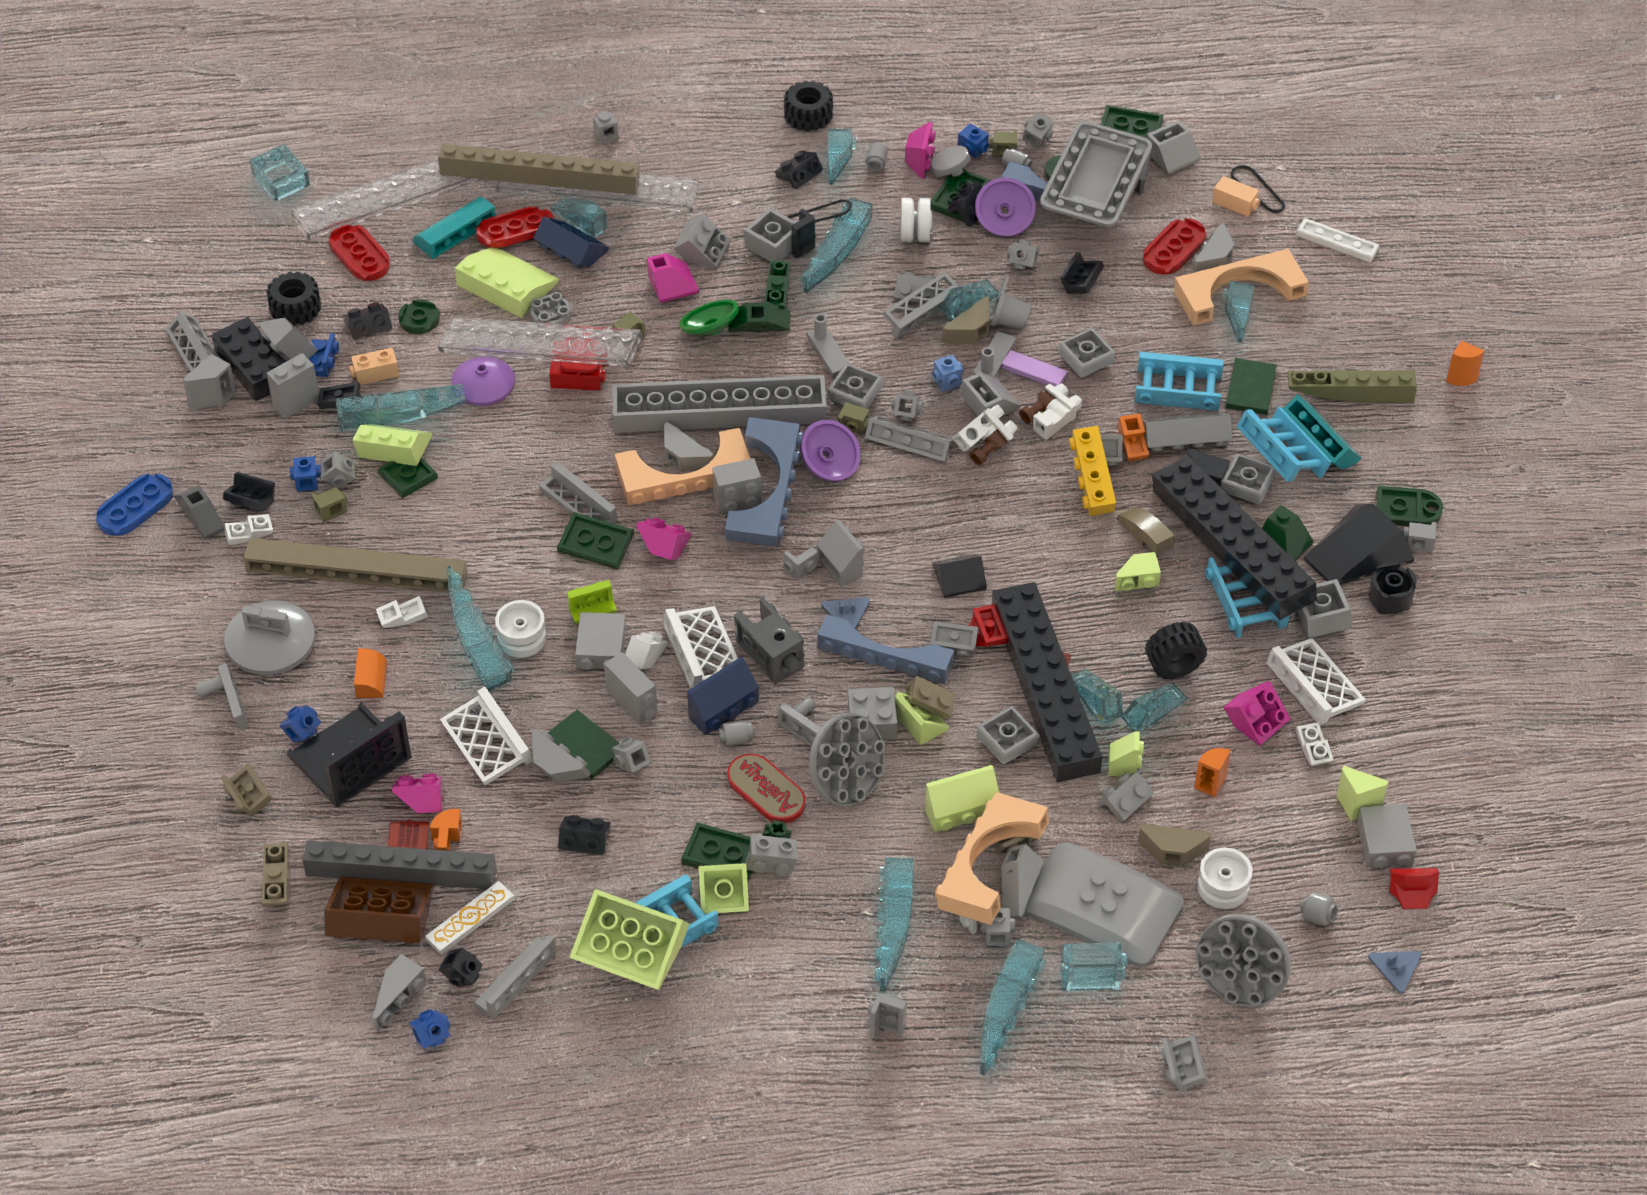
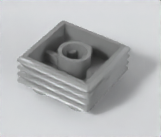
M1094 328L1087 329L1059 343L1058 353L1080 377L1087 376L1115 362L1116 352Z
M847 363L827 389V399L843 406L846 402L868 409L883 387V377Z
M1236 454L1221 481V488L1230 496H1236L1250 503L1260 505L1275 478L1276 469L1272 465Z
M1013 706L1008 707L977 726L976 736L1002 764L1008 763L1039 744V733Z

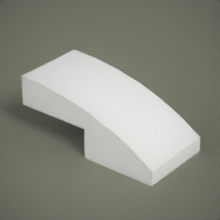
M420 596L400 605L395 600L376 609L383 628L407 625L428 617Z

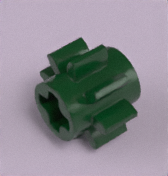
M775 820L770 825L765 824L762 836L790 839L792 831L787 830L786 823Z

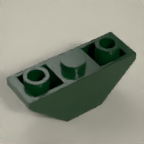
M770 260L765 302L777 305L781 309H786L788 303L790 261Z
M768 302L743 304L739 306L737 316L728 325V332L790 331V310L781 309L779 306Z

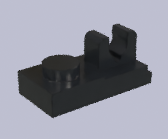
M355 382L320 388L317 401L320 410L339 407L340 405L351 408L352 403H357L358 406H361L363 398L359 393L360 383Z

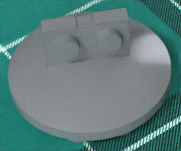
M264 601L250 606L244 605L243 610L235 615L227 626L224 642L230 660L237 667L252 674L274 676L275 674L291 670L305 661L315 643V630L311 618L300 607L285 601Z
M855 713L838 714L824 723L812 743L809 757L811 780L818 794L831 804L839 806L858 804L871 794L884 773L885 744L877 727L867 717Z
M1244 914L1222 916L1210 923L1198 940L1196 960L1200 975L1212 991L1231 1004L1245 1007L1265 1005L1277 998L1289 981L1291 959L1287 946L1271 926L1258 918Z

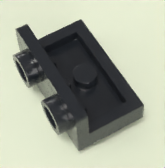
M801 150L796 152L792 159L781 163L780 167L774 172L777 178L789 179L793 189H798L820 173L823 167L816 152Z
M980 182L964 184L947 208L949 213L957 211L967 226L974 225L978 220L975 212V203L978 193L983 188Z
M804 209L799 210V221L791 225L792 255L796 259L815 248L816 220L811 213Z
M1076 252L1060 277L1066 292L1088 293L1104 268L1102 260L1084 261L1081 253Z
M379 302L367 305V308L361 310L359 308L351 309L348 311V314L343 315L344 322L349 327L353 339L392 328L388 309L382 303L379 304Z
M236 472L233 485L223 492V500L231 502V504L236 506L248 507L253 511H263L274 502L275 483Z
M576 815L565 816L559 827L558 848L603 855L605 853L606 839L611 829V822H606L600 818L590 820L582 819Z

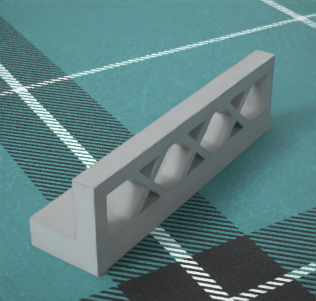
M944 272L894 304L883 313L894 326L891 334L897 340L958 299L961 288ZM944 280L950 287L947 289L938 288V283ZM926 291L933 292L934 298H923V293ZM910 301L919 302L917 309L907 308ZM895 311L904 312V317L897 320L892 313Z
M180 311L166 328L167 333L190 372L210 354L220 358L196 317ZM180 324L179 334H176L174 330ZM187 337V347H183L184 338ZM192 351H196L195 361L191 360Z
M879 416L869 418L865 434L866 439L943 462L947 461L949 449L955 444L951 437Z
M558 461L551 465L552 476L539 485V489L571 515L573 512L613 524L617 522L616 507ZM553 483L561 486L560 490H551L548 487ZM563 496H573L575 501H565ZM578 507H587L590 509V513H580L577 511Z
M548 935L542 940L537 936L474 1002L475 1008L494 1020L556 955L555 938Z

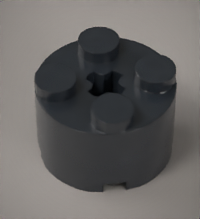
M1396 562L1384 563L1376 568L1371 578L1368 596L1370 602L1380 614H1395L1410 609L1417 583L1414 572L1408 567L1407 569L1400 567V564Z

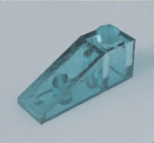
M828 129L829 185L834 184L851 159L852 149H856V137H852V129Z
M564 197L551 206L552 211L593 238L607 229L606 211L592 201Z
M987 279L950 289L939 308L945 313L947 318L954 320L961 312L968 310L974 303L982 300L984 297L987 296L990 301L998 296L999 291Z
M1230 280L1228 289L1224 288L1222 300L1226 301L1225 311L1237 341L1242 343L1255 285Z
M1087 669L1071 674L1080 699L1094 717L1103 723H1111L1115 719L1124 716L1121 691Z
M1172 682L1135 698L1121 718L1134 732H1140L1155 724L1183 704L1188 698Z

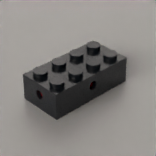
M246 317L211 334L214 349L218 356L231 365L232 373L252 398L258 401L270 395L266 373L285 363V361L269 345L270 342L262 336V333L250 318Z

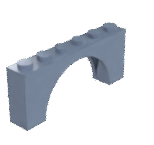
M748 418L745 433L746 446L767 454L777 465L780 479L773 494L760 505L741 511L729 510L725 526L726 540L778 547L779 539H783L784 526H782V523L788 517L786 503L791 501L792 497L790 484L795 482L796 477L794 464L799 463L800 451L797 450L798 445L802 443L804 434L800 432V424Z

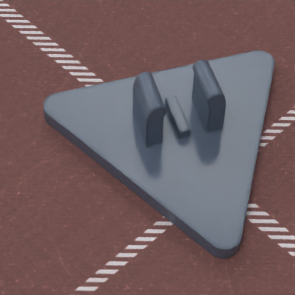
M856 598L823 601L822 607L829 615L848 620L853 628L856 629L870 603V599Z
M1420 951L1370 953L1368 958L1397 992L1403 994L1422 954Z

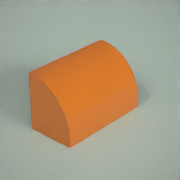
M1461 341L1452 353L1446 382L1455 386H1467L1476 382L1479 377L1485 350Z
M358 648L354 678L356 698H384L387 660L381 653L375 650Z
M1215 748L1208 750L1200 757L1194 789L1216 797L1227 777L1231 750Z

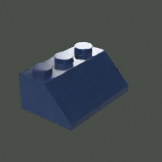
M548 217L542 218L533 238L540 242V247L554 250L556 256L563 259L567 257L571 260L570 263L579 268L582 266H592L610 248L565 221Z
M742 657L687 691L688 717L704 735H707L712 731L718 730L722 724L730 719H735L747 708H752L759 701V687Z

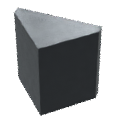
M970 554L932 562L944 598L987 590L982 556Z

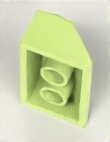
M367 424L360 425L352 441L358 458L385 462L395 461L399 464L417 466L432 437V432Z
M992 765L926 784L925 812L934 832L946 831L962 824H970L976 821L978 817H982L988 800H992L996 792L999 793Z

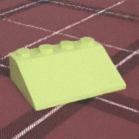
M487 248L468 255L455 267L457 286L520 318H523L530 311L533 299L545 296L559 282V278L499 248Z
M595 889L569 958L659 990L683 944L690 923Z

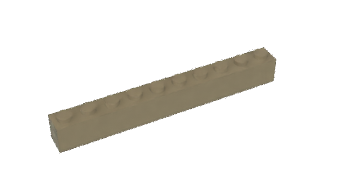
M442 144L438 156L440 175L632 195H637L640 183L638 163Z
M262 538L249 539L243 558L246 572L461 595L463 594L467 578L466 560L275 541Z

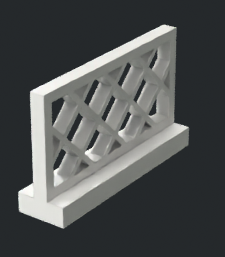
M715 606L678 613L675 612L674 608L665 610L663 626L690 689L712 676H704L702 671L704 667L716 673L723 669L726 663L730 664L738 659ZM712 615L713 621L710 623L701 619V617ZM688 619L693 621L691 626H687L681 623V620ZM699 624L706 627L707 630L703 633L694 629V627ZM712 630L719 633L720 638L716 639L708 634ZM692 634L701 639L696 643L689 640L688 636ZM704 640L714 644L712 650L701 645ZM718 647L727 650L728 654L724 656L715 651ZM697 650L708 655L705 660L695 655ZM713 657L722 661L720 666H717L708 661Z
M1313 638L1281 649L1280 646L1271 649L1266 664L1313 719L1319 722V725L1327 723L1329 717L1365 703L1366 699ZM1310 647L1315 652V655L1303 652V649ZM1287 655L1298 657V661L1291 660ZM1301 658L1314 661L1313 666L1300 663ZM1316 664H1324L1328 667V670L1318 668ZM1299 669L1311 672V677L1305 676ZM1314 674L1326 676L1327 679L1326 681L1315 679ZM1330 678L1339 680L1342 686L1330 683ZM1313 685L1325 688L1324 693L1318 691ZM1328 689L1340 692V697L1327 694ZM1343 694L1351 695L1355 700L1344 699ZM1326 700L1338 703V706L1332 708Z
M483 687L477 691L479 696L440 720L485 786L523 762L525 765L533 762V758L528 747L486 687ZM480 705L481 711L479 716L469 714L472 708ZM456 718L462 719L460 728L451 727L448 723ZM467 720L477 721L475 729L465 728ZM482 722H491V730H480ZM462 735H473L471 743L461 742ZM478 735L488 736L486 745L475 744ZM493 737L503 738L501 747L491 746ZM474 749L484 750L481 759L471 757ZM489 751L499 752L497 761L486 760ZM504 753L514 754L516 757L510 762H502ZM484 765L495 766L494 771L489 775L484 776L482 773Z

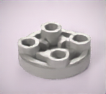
M952 146L937 153L931 160V167L936 177L950 174L952 176H959L963 173V168L971 161V157L967 148Z
M553 292L551 295L535 298L531 301L530 317L532 322L540 328L557 329L566 325L571 319V305L559 292Z

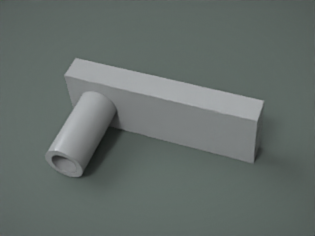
M816 314L814 317V329L807 331V338L832 379H834L844 365L850 363L828 330L826 315Z
M997 331L990 345L982 349L981 360L973 375L982 372L996 378L1001 370L1002 362L1009 351L1014 348L1017 337Z
M225 663L218 666L219 676L195 686L200 697L225 688L233 717L240 730L249 727L234 677Z
M806 697L793 708L786 703L779 707L777 724L812 747L815 736L821 728L805 717L816 706L810 697Z

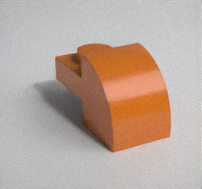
M1141 414L1120 416L1118 432L1119 435H1123L1122 447L1124 448L1127 462L1148 459L1149 452L1144 437L1145 429Z
M460 809L445 810L432 820L430 832L432 841H434V850L450 851L451 841L460 842L462 828Z

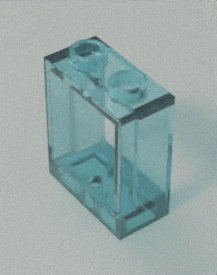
M285 144L250 159L253 176L274 201L310 186L308 171ZM284 163L292 171L273 181L264 173Z
M1121 943L1063 944L1060 966L1062 991L1120 990L1121 980H1125V967H1127V953L1122 952Z

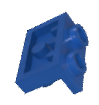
M330 333L328 341L311 340L318 351L308 360L314 365L315 374L318 377H328L330 369H334V356L339 352V342L336 341L334 333Z

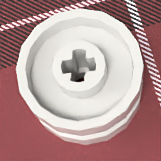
M902 198L901 242H912L914 230H917V240L921 243H929L930 230H932L930 198H919L917 210H914V200L912 198Z
M517 600L505 604L498 610L495 617L499 647L504 653L512 657L524 658L537 654L544 647L546 642L544 613L538 605L526 600Z
M1223 847L1207 853L1201 861L1197 889L1200 897L1207 904L1218 909H1232L1243 904L1248 897L1253 868L1250 860L1243 853L1232 848Z

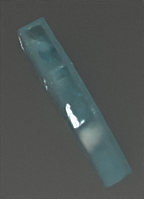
M851 197L848 199L852 202V209L847 214L834 219L832 229L827 231L825 241L818 246L815 258H811L808 270L802 274L803 292L807 293L820 284L849 256L872 219V203ZM849 203L842 205L840 213L849 208Z
M463 384L336 399L340 432L356 430L360 425L367 424L384 426L404 423L465 403Z
M451 565L448 566L447 584L452 617L467 658L488 691L511 682L514 669L510 660H505L502 655L503 649L500 643L494 641L492 637L493 632L489 624H484L482 612L478 606L475 607L473 605L472 595L468 589L465 590L462 586L463 581L460 574L454 572Z
M885 857V866H880V880H884V886H879V900H883V906H878V920H882V926H877V941H881V947L876 946V961H881L880 967H875V982H880V991H885L902 955L908 935L912 912L914 858Z
M1020 939L1016 940L990 995L981 1043L980 1074L985 1076L988 1068L992 1069L997 1060L996 1052L999 1048L1003 1049L1007 1040L1006 1033L1008 1029L1012 1030L1017 1020L1015 1015L1018 1010H1023L1027 1000L1025 996L1028 991L1032 992L1036 983L1035 976L1037 972L1041 973L1046 963V960L1043 959V948Z

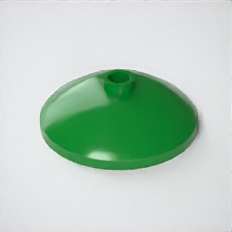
M725 299L699 306L680 320V329L690 335H717L737 316L739 311L738 303L734 300Z

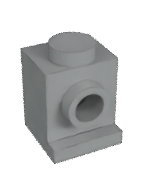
M601 112L598 117L593 118V133L600 145L619 140L618 122L612 112ZM610 131V134L604 135V132Z
M1410 522L1409 528L1404 527L1403 533L1410 550L1432 553L1436 536V522H1432L1431 525Z

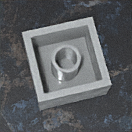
M772 208L767 209L744 230L745 248L768 261H781L792 251L791 225L796 222Z
M754 458L712 467L713 496L720 514L728 513L729 510L738 511L753 508L762 503L761 475Z
M1337 579L1316 584L1317 601L1297 611L1308 639L1352 628L1351 609Z
M894 687L848 689V713L860 714L871 720L877 727L882 740H897Z

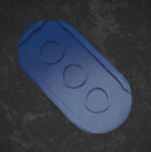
M156 473L151 476L149 474L139 476L98 508L96 520L99 529L105 534L120 536L133 531L171 501L173 497L171 481L166 476Z

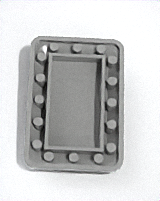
M1088 121L1078 123L1041 196V206L1047 210L1104 227L1114 226L1126 207L1152 149L1151 141L1141 136Z
M1062 842L1054 848L1040 870V875L1036 879L1024 913L1134 965L1145 966L1151 962L1179 915L1184 899L1177 891L1126 865L1080 846Z

